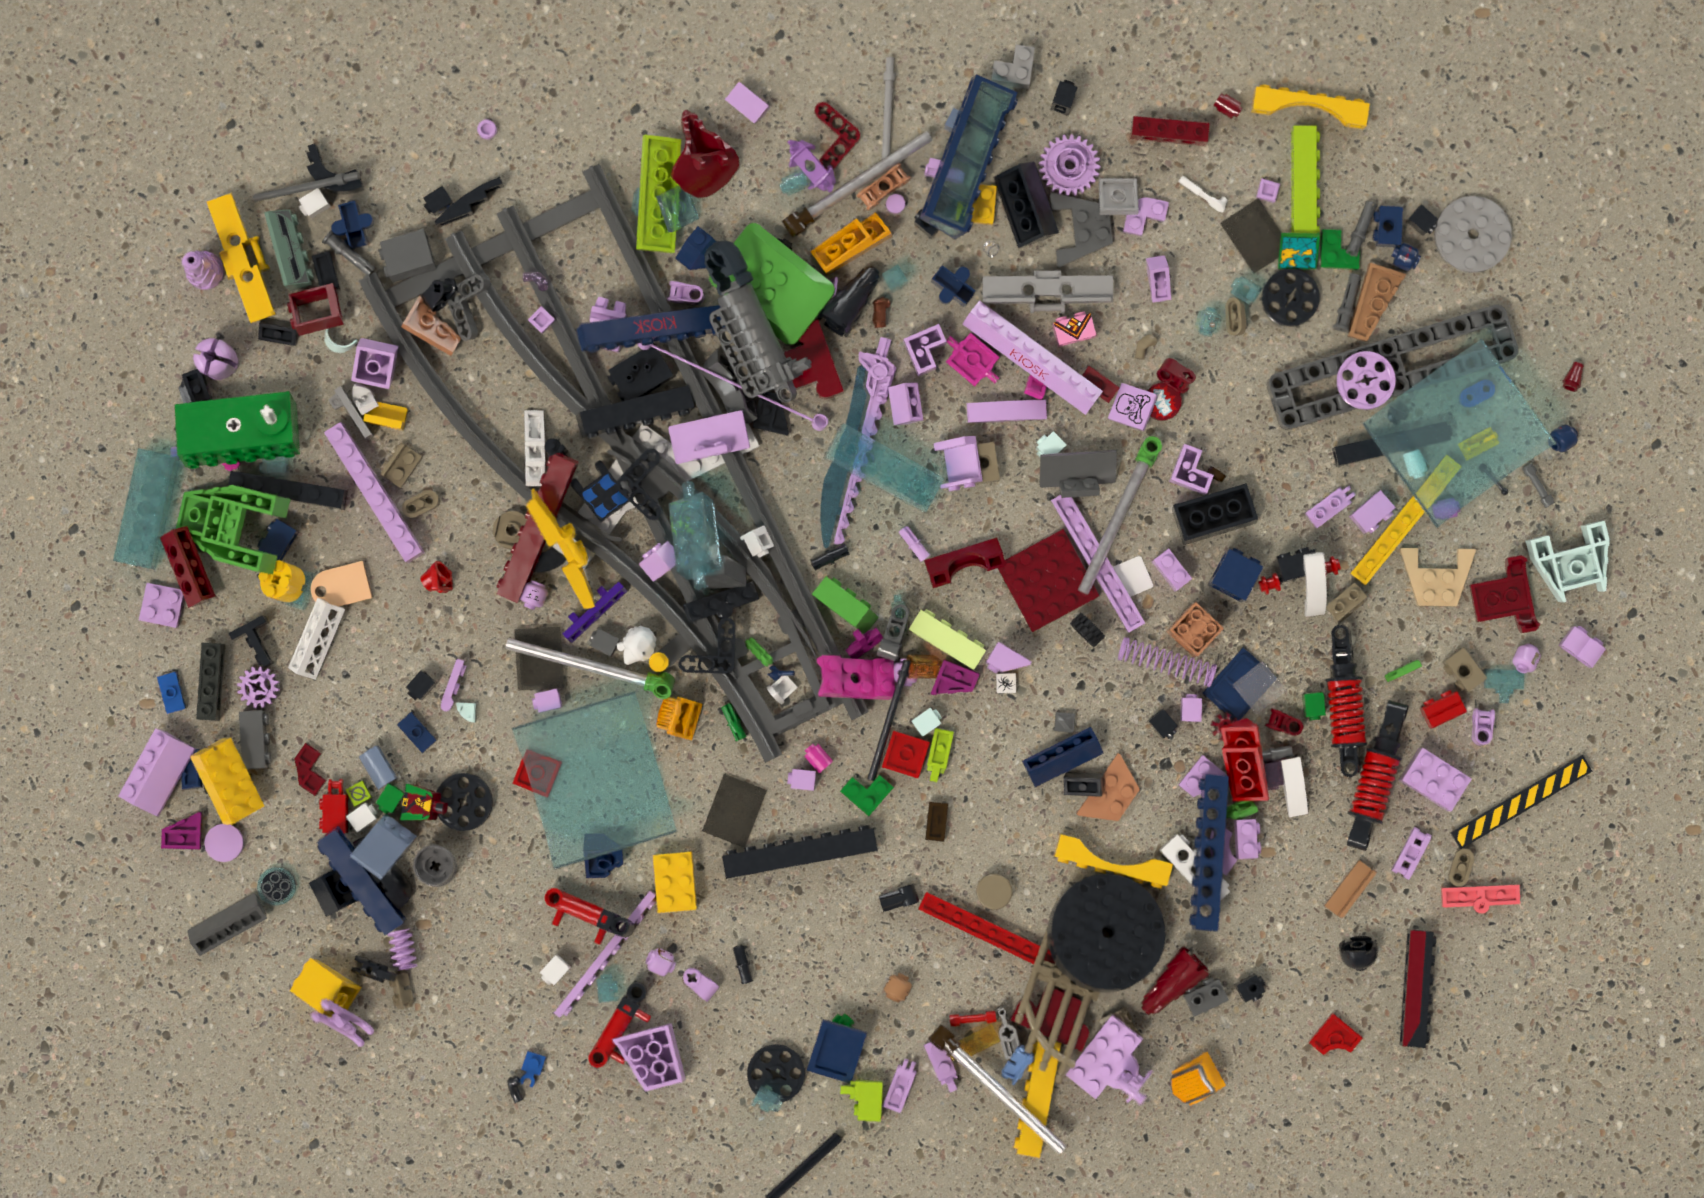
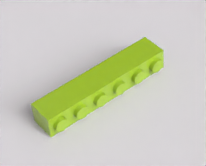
M1293 126L1291 129V233L1320 234V226H1317V218H1320V207H1317V200L1320 199V188H1317V181L1320 180V169H1317V162L1320 160V151L1317 150L1320 132L1317 131V126Z

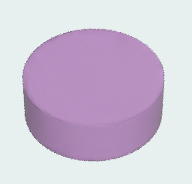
M483 120L478 124L477 131L481 138L489 140L495 137L497 127L493 121Z
M893 194L888 197L886 208L892 214H899L905 208V200L901 195Z

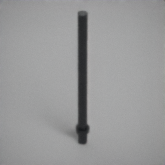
M904 660L901 670H898L899 677L867 778L875 781L905 680L910 674L908 671L911 661Z

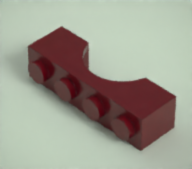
M997 537L924 560L933 588L951 583L953 576L959 570L966 567L979 566L990 571L1006 566L1003 551Z

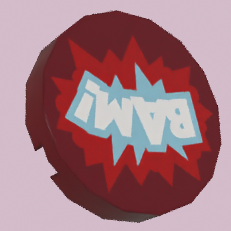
M1157 383L1147 390L1158 395L1150 415L1151 418L1157 421H1167L1179 412L1182 398L1180 393L1166 383Z

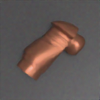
M879 297L872 303L874 305L872 322L875 328L886 327V308L890 307V300L888 298Z

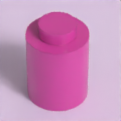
M812 744L805 750L807 754L804 757L818 773H821L833 762L819 744L816 746Z

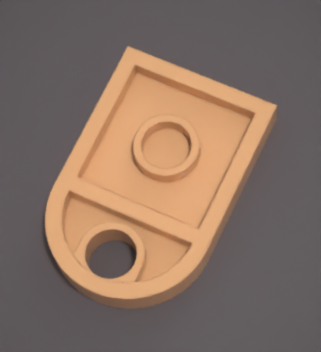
M359 561L325 570L316 575L311 584V595L316 602L317 598H320L332 605L341 607L372 599L364 562ZM320 586L326 588V594L323 597H318L316 594V590Z

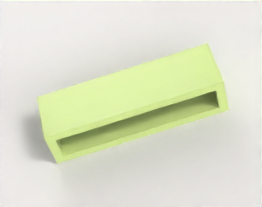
M927 609L925 611L920 610L909 631L974 670L986 652L983 649L985 645L977 640L970 641L967 639L968 635L959 629L957 632L951 629L952 625L943 619L941 622L934 618L935 614Z

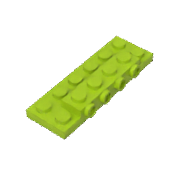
M643 135L636 250L675 253L676 232L679 228L677 213L680 209L678 194L681 187L671 178V172L681 154V139Z

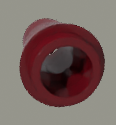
M1573 362L1562 381L1564 389L1576 392L1581 387L1583 364Z

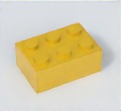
M692 851L653 855L657 912L697 910Z

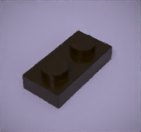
M929 801L925 840L944 842L948 803Z

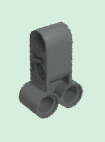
M900 604L893 608L884 638L880 642L877 656L893 661L898 660L902 648V639L910 617L908 606ZM898 608L905 609L906 616L904 618L897 617L896 610ZM891 627H899L900 634L898 637L891 635Z

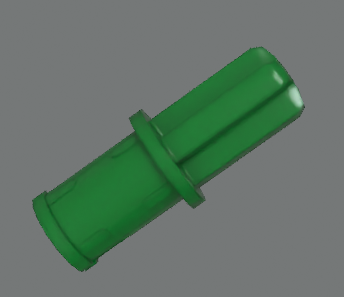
M728 703L722 706L721 709L728 722L727 726L730 727L735 742L747 737L741 726V719H738L732 704Z

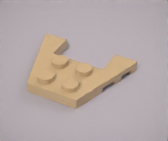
M1400 548V554L1409 576L1417 606L1456 607L1476 549H1457V569L1418 568V548Z

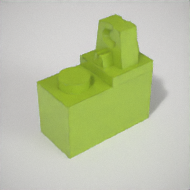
M855 1080L851 1081V1085H840V1094H848L850 1099L858 1101V1104H854V1116H858V1121L881 1122L882 1081Z

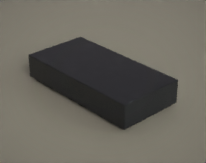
M331 251L312 255L319 286L333 283L336 289H340Z

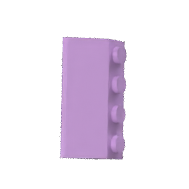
M155 728L118 796L130 804L159 817L190 761V756L193 755L196 749L168 732Z

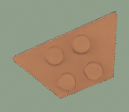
M1117 753L1104 772L1102 797L1088 796L1076 813L1078 816L1119 821L1140 789L1119 753Z

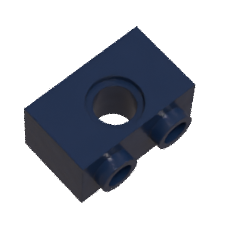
M1379 206L1377 211H1374V222H1377L1376 230H1373V241H1376L1375 247L1395 248L1396 246H1401L1403 207ZM1384 222L1391 224V231H1386L1383 228Z

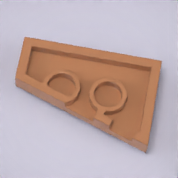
M419 296L401 327L451 356L461 338L446 322H442L435 315L436 312H432Z

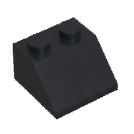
M332 870L309 882L326 917L357 902L353 898L352 890L349 886H345L342 883L341 875L337 870Z

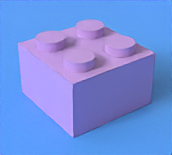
M361 338L356 348L351 381L389 389L393 382L399 346Z

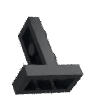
M264 615L228 634L234 641L247 635V638H245L250 648H254L256 661L259 665L268 667L274 663L256 631L269 623Z

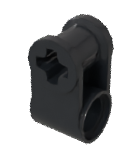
M446 278L444 281L434 280L422 294L432 312H437L446 306L457 290L456 282L452 278Z

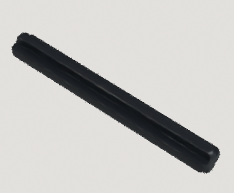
M834 1133L768 1193L766 1198H780L842 1141V1138L837 1133Z

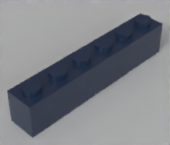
M335 827L319 838L316 842L319 852L322 855H326L330 860L328 861L329 865L341 875L342 883L345 886H349L352 890L353 898L357 902L360 901L363 905L364 913L368 917H372L376 929L380 933L383 932L384 935H387L403 924L406 917L401 910H398L369 870L350 857L355 848L340 827Z

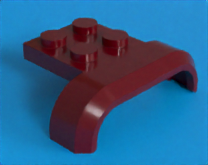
M1522 555L1506 558V578L1469 585L1476 623L1514 616L1517 628L1521 634L1537 631L1540 622L1537 621L1526 572L1527 558Z

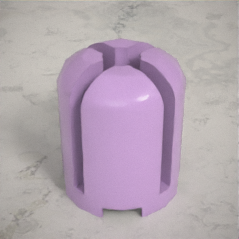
M216 338L204 339L197 344L195 350L201 354H193V361L201 373L214 380H222L235 373L238 367V358L230 345ZM217 356H219V358L222 359V360H224V362H221V361H218V360H214V359H215V357L217 358Z

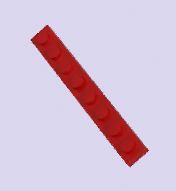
M928 892L925 893L918 910L1027 962L1035 963L1040 949L1039 945ZM1047 949L1044 961L1055 964L1050 950Z

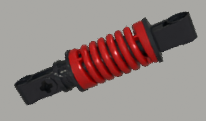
M1337 625L1331 631L1333 664L1330 665V669H1332L1333 675L1326 679L1328 690L1331 691L1328 694V697L1331 698L1329 705L1333 706L1329 708V712L1334 713L1330 715V720L1333 721L1330 723V726L1334 728L1331 730V734L1334 735L1331 739V747L1339 748L1342 774L1346 777H1355L1361 771L1359 747L1368 745L1365 739L1366 732L1363 730L1365 729V724L1362 723L1365 721V718L1359 716L1364 714V710L1358 709L1364 706V703L1360 701L1363 699V695L1357 694L1363 690L1359 686L1362 683L1363 677L1356 675L1357 663H1353L1354 652L1351 630L1347 626ZM1341 628L1346 631V636L1343 639L1337 637V631ZM1349 763L1355 765V772L1353 774L1348 773L1346 770V766Z
M1389 700L1379 737L1374 738L1373 748H1366L1364 759L1366 764L1362 765L1364 771L1360 772L1362 778L1358 779L1360 785L1356 786L1358 792L1354 793V797L1358 800L1352 801L1354 807L1350 808L1347 813L1355 818L1347 840V846L1366 851L1370 842L1373 825L1383 824L1385 814L1381 810L1387 808L1386 804L1383 803L1389 801L1388 797L1384 795L1389 796L1391 794V791L1388 789H1391L1393 784L1388 781L1393 782L1395 780V777L1390 774L1397 773L1395 766H1399L1402 758L1397 756V751L1401 746L1398 743V739L1409 707L1406 704ZM1393 725L1396 731H1392L1391 734H1389L1387 727H1391Z

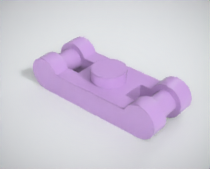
M1413 827L1391 871L1396 874L1399 872L1404 878L1409 880L1432 836L1428 833L1423 834L1420 832V829ZM1416 838L1421 841L1419 846L1414 844ZM1404 860L1410 863L1408 868L1402 866Z

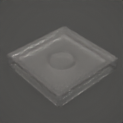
M1263 661L1232 684L1256 715L1287 691Z

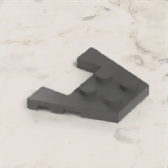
M1050 193L1052 211L1071 209L1075 248L1056 250L1057 268L1113 244L1110 215H1100L1099 203Z

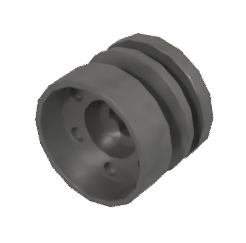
M430 845L417 853L414 858L413 868L415 875L421 882L429 886L441 887L453 880L457 871V862L453 854L447 849L437 845ZM434 862L441 864L439 871L432 870Z

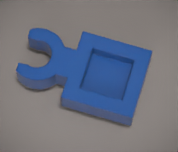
M527 1051L521 1069L527 1072L521 1077V1084L524 1083L526 1078H529L531 1080L530 1087L535 1085L534 1075L540 1076L546 1056Z

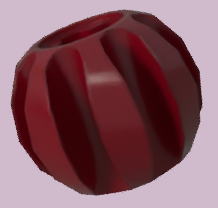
M1225 713L1224 719L1221 714L1216 715L1217 723L1211 721L1210 726L1216 727L1211 733L1213 736L1219 733L1218 740L1223 741L1220 726H1223L1224 722L1225 724H1230L1237 721L1236 718L1230 721L1231 714Z

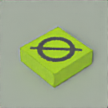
M364 781L346 789L354 807L372 798Z

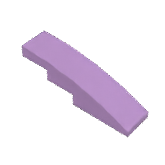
M1046 400L967 403L968 423L1047 419Z

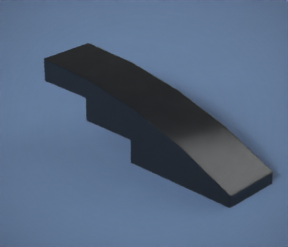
M497 177L462 196L435 220L436 226L439 228L474 215L471 207L489 201L487 193L504 187L501 178Z

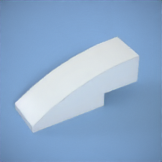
M1300 757L1279 760L1288 816L1294 817L1308 814Z

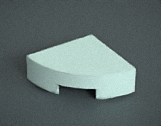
M456 703L459 714L465 720L475 723L476 703Z

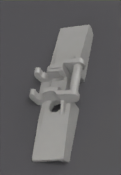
M1034 270L1033 276H983V303L1030 304V313H1034V311H1060V313H1065V304L1113 303V276H1061V270ZM1031 285L1034 293L1032 295L1024 294V286ZM1070 285L1072 293L1069 295L1063 294L1061 291L1062 286ZM1040 296L1060 298V303L1034 304L1035 298Z

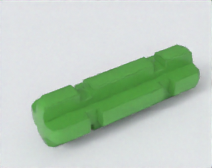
M750 637L745 641L746 647L751 650L764 666L772 665L773 657L754 638Z

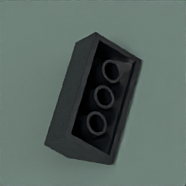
M1035 161L1020 163L993 177L1018 249L1046 240L1059 233Z

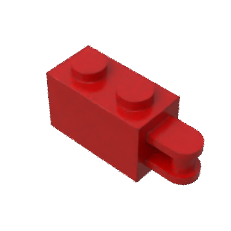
M329 779L328 794L322 795V798L319 800V809L322 810V818H319V829H322V833H328L337 826L340 827L343 833H348V819L346 816L348 815L349 796L348 794H343V779H339V781ZM333 789H339V794H333Z

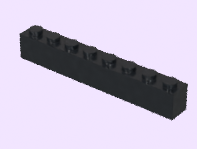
M865 825L858 827L859 831L851 832L849 828L839 830L837 835L827 832L820 834V838L813 839L812 835L801 837L802 841L799 842L789 839L782 841L783 844L777 846L773 842L763 844L764 848L761 849L751 846L744 848L745 851L737 853V849L725 851L726 855L722 856L725 877L728 879L878 851L874 828Z

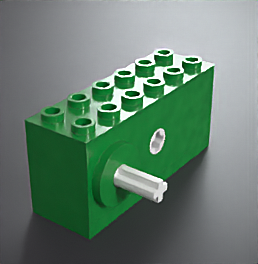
M290 391L174 404L177 456L184 466L189 469H197L199 466L204 465L215 467L221 463L232 465L238 463V461L274 460L276 457L282 456L292 458L300 454L297 404Z

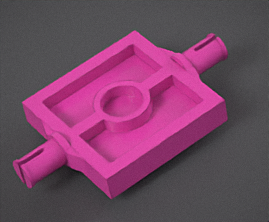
M972 333L960 343L951 336L946 340V343L954 349L946 363L975 387L985 377H988L994 384L999 380L1000 377L991 370L1000 357Z

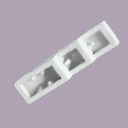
M524 410L526 486H541L542 484L539 482L543 473H545L544 410Z

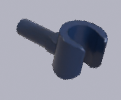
M774 665L769 667L772 672L767 673L774 681L778 680L781 676L795 675V671H780Z

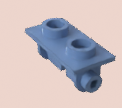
M1024 1045L1017 1047L1010 1057L1015 1063L1008 1061L1001 1071V1076L1004 1079L1011 1078L1012 1085H1015L1018 1079L1022 1078L1024 1070L1032 1063L1034 1058L1033 1052L1030 1054L1025 1052Z

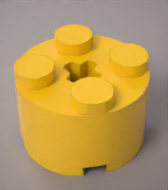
M280 560L276 561L273 574L260 572L258 576L262 592L267 597L282 602H293L298 599L303 592L301 591L302 586L305 585L303 571L295 565Z

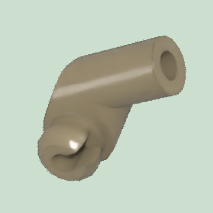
M1148 334L1137 342L1135 359L1144 360L1146 349L1157 344L1155 336Z

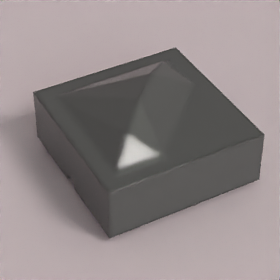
M1055 712L1054 731L1074 733L1075 713Z

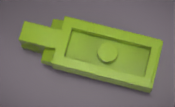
M939 728L934 730L927 763V770L931 771L929 780L931 782L937 783L939 773L944 774L954 734L953 731Z

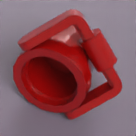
M435 561L431 564V567L420 577L422 585L430 592L447 593L453 590L452 572L440 561Z

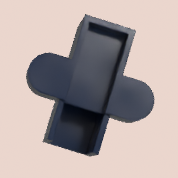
M355 200L339 204L338 207L342 220L333 222L331 226L332 231L337 236L346 235L348 244L352 249L369 245L365 229L371 228L374 225L373 217L367 213L361 214L359 205Z
M942 265L932 277L931 283L942 290L939 294V301L942 304L947 305L954 299L965 307L974 296L976 290L966 284L970 276L968 268L960 267L954 274Z

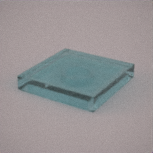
M680 186L656 196L668 233L674 232L699 219L691 194L684 192Z

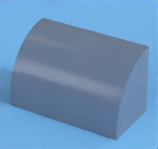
M379 745L372 747L359 756L378 790L398 779Z

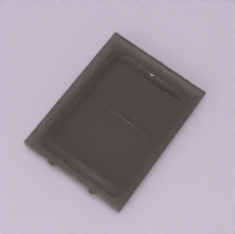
M1259 198L1220 223L1253 274L1278 258L1281 231Z
M561 627L514 629L515 640L562 652ZM516 652L518 691L564 688L563 664Z
M724 774L702 832L745 848L767 790Z

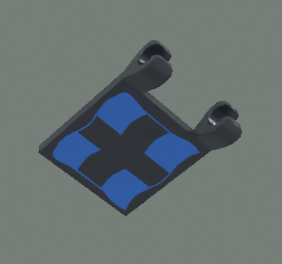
M599 460L595 463L596 470L601 474L599 478L585 488L582 487L576 478L570 484L601 523L629 503V501L618 491L616 479L611 475L603 462Z

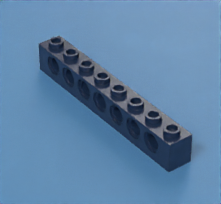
M1205 774L1202 776V779H1199L1198 789L1201 790V798H1198L1197 809H1200V814L1196 819L1198 836L1195 837L1194 843L1195 848H1197V856H1194L1193 867H1196V874L1192 877V886L1195 888L1194 894L1191 895L1193 914H1190L1189 918L1192 930L1219 931L1229 776ZM1209 790L1215 791V800H1211L1208 797ZM1208 809H1212L1215 812L1214 819L1208 818ZM1207 828L1212 829L1214 832L1212 839H1209L1205 834ZM1206 848L1212 850L1211 858L1205 856L1204 850ZM1205 867H1208L1211 870V875L1209 878L1205 877L1203 874V869ZM1204 886L1208 887L1210 890V894L1208 897H1205L1202 894V888ZM1203 905L1209 910L1207 916H1203L1200 912Z

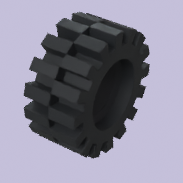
M1081 612L1070 623L1076 632L1094 648L1105 637L1101 630Z

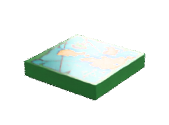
M1281 233L1278 269H1316L1320 234Z

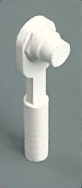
M1182 176L1179 180L1182 185L1193 193L1207 200L1209 205L1217 211L1224 212L1226 209L1225 206L1228 200L1225 197H1221L1219 200L1210 197L1185 176Z

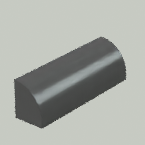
M253 893L187 930L190 944L198 955L201 956L267 919L266 912L257 895Z

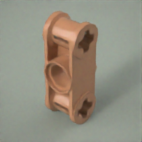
M901 163L893 166L886 174L856 195L862 199L868 211L911 180V176H907L901 168ZM881 183L888 184L889 189L886 191H882L879 188V185Z

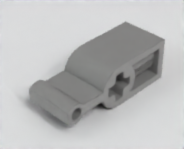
M1000 1007L997 1012L1001 1016L1003 1024L999 1027L998 1034L1005 1059L1008 1060L1011 1059L1010 1057L1016 1048L1020 1047V1043L1014 1026L1006 1021L1005 1009ZM1008 1027L1009 1030H1012L1010 1037L1002 1035L1005 1032L1004 1028ZM1009 1042H1011L1013 1053L1011 1051Z

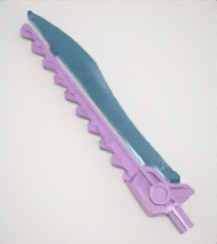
M880 337L875 355L859 352V362L861 365L857 368L846 426L834 459L824 478L822 488L820 521L825 549L829 547L837 514L840 515L834 544H842L845 541L841 530L850 525L846 514L854 510L851 498H856L859 494L856 482H861L864 478L860 467L867 465L868 460L865 451H870L873 448L870 436L878 432L874 421L879 420L883 416L879 405H884L887 401L888 387H891L896 367L886 358L891 344V340L888 338ZM867 371L866 389L870 395V400L842 508L839 507L867 397L863 389L865 372Z

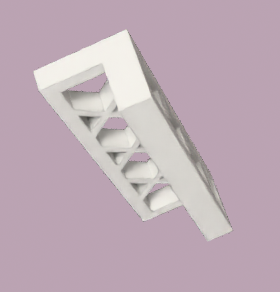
M317 598L288 667L290 670L298 675L316 680L345 611L344 608ZM330 610H336L335 618L329 621L328 615ZM328 627V635L322 638V630ZM321 645V652L314 655V648ZM313 662L314 668L312 673L305 672L307 665Z

